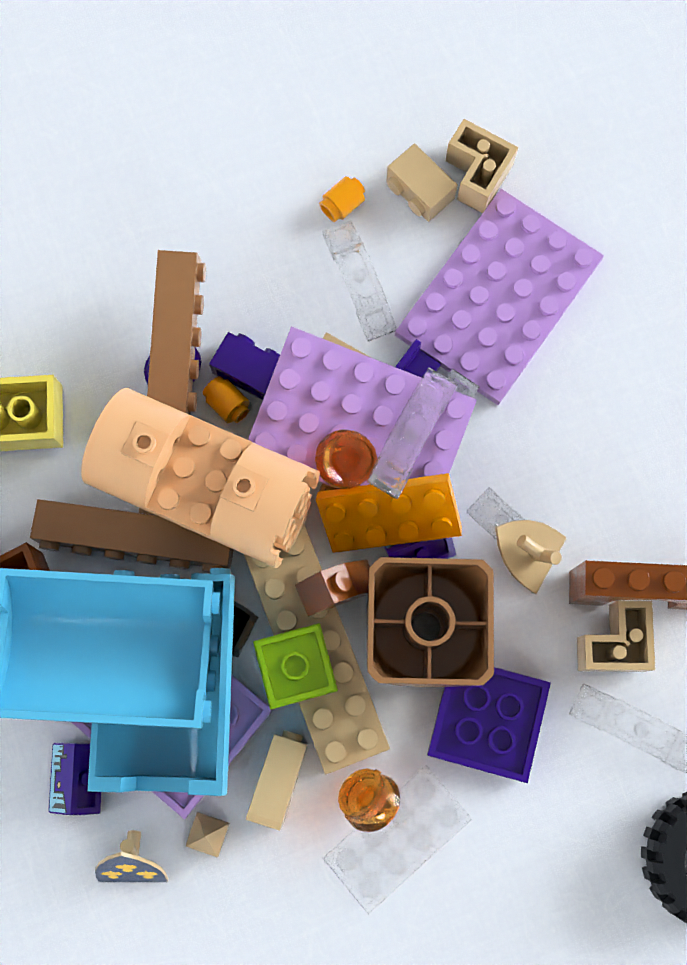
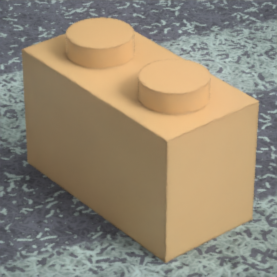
M415 143L387 167L386 181L390 190L394 194L405 198L410 209L417 216L422 215L428 222L455 199L458 185Z

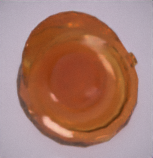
M337 430L328 434L319 443L316 449L315 463L317 470L320 472V477L326 483L336 488L350 489L360 486L371 477L376 468L377 455L374 446L366 436L352 430Z
M366 768L352 773L343 782L339 791L338 803L340 809L345 814L344 817L355 829L363 832H373L387 826L395 817L400 806V792L397 784L391 777L381 774L377 769L371 770Z

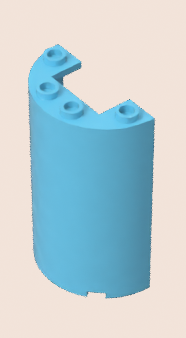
M0 568V718L201 729L203 723L210 724L212 701L206 700L207 692H214L216 670L209 669L210 656L217 657L218 635H212L213 614H219L220 592H213V581Z
M211 568L210 574H191V579L213 581V592H220L219 614H213L212 635H218L217 657L210 656L209 669L216 670L214 692H207L206 700L212 701L210 724L203 723L201 729L92 723L88 791L187 792L188 795H227L235 576L231 574V569ZM115 570L114 575L135 576V571ZM160 574V578L180 579V575Z

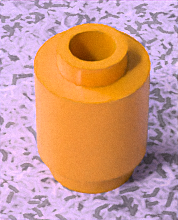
M345 176L323 195V200L319 202V206L332 222H336L338 219L343 220L365 201L363 195L365 188L355 177L350 179Z
M218 376L211 380L204 388L203 395L206 397V403L226 423H239L248 415L250 401L228 379L224 380L221 376Z

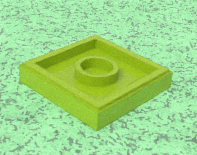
M320 623L253 641L270 710L338 691Z

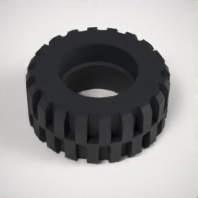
M685 792L681 798L673 797L665 802L666 809L663 811L657 809L651 818L655 820L652 828L646 826L643 834L644 837L648 838L647 847L641 846V858L646 859L647 866L642 867L644 878L651 882L649 889L653 896L663 903L662 907L670 914L687 923V873L685 869V854L687 850V792Z

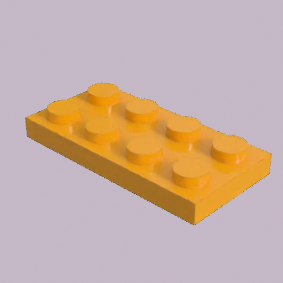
M449 473L320 491L316 495L315 500L333 553L462 536V525Z

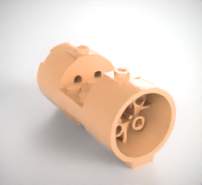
M123 388L118 391L101 412L88 439L81 466V476L85 484L274 568H278L282 563L283 559L278 557L283 550L288 553L292 545L295 544L312 503L310 502L312 496L309 493L310 488L316 489L320 472L316 469L129 388Z

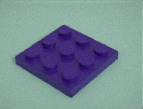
M494 667V675L484 685L444 687L427 756L528 784L551 682Z

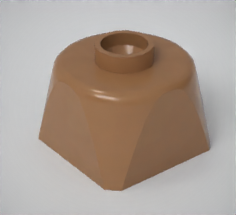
M380 557L369 567L367 602V672L372 678L382 684L415 687L479 686L489 681L494 675L493 569L482 559ZM419 613H431L438 619L440 632L436 639L432 641L424 640L413 631L411 622Z

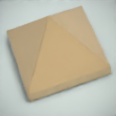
M197 812L186 847L218 857L230 823Z

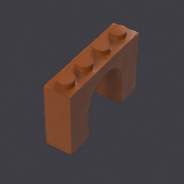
M585 560L569 571V604L602 606L611 601L657 600L668 601V609L687 610V565Z

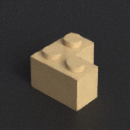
M463 119L448 143L445 160L467 172L460 183L457 200L483 213L511 170L519 147Z
M616 601L609 604L610 635H583L577 637L578 671L647 672L655 670L652 601Z

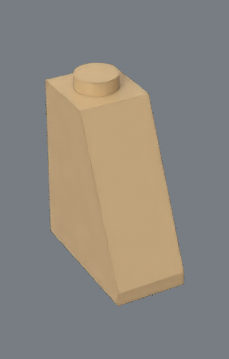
M283 730L282 736L274 734L245 820L281 830L308 744L301 742L302 735Z

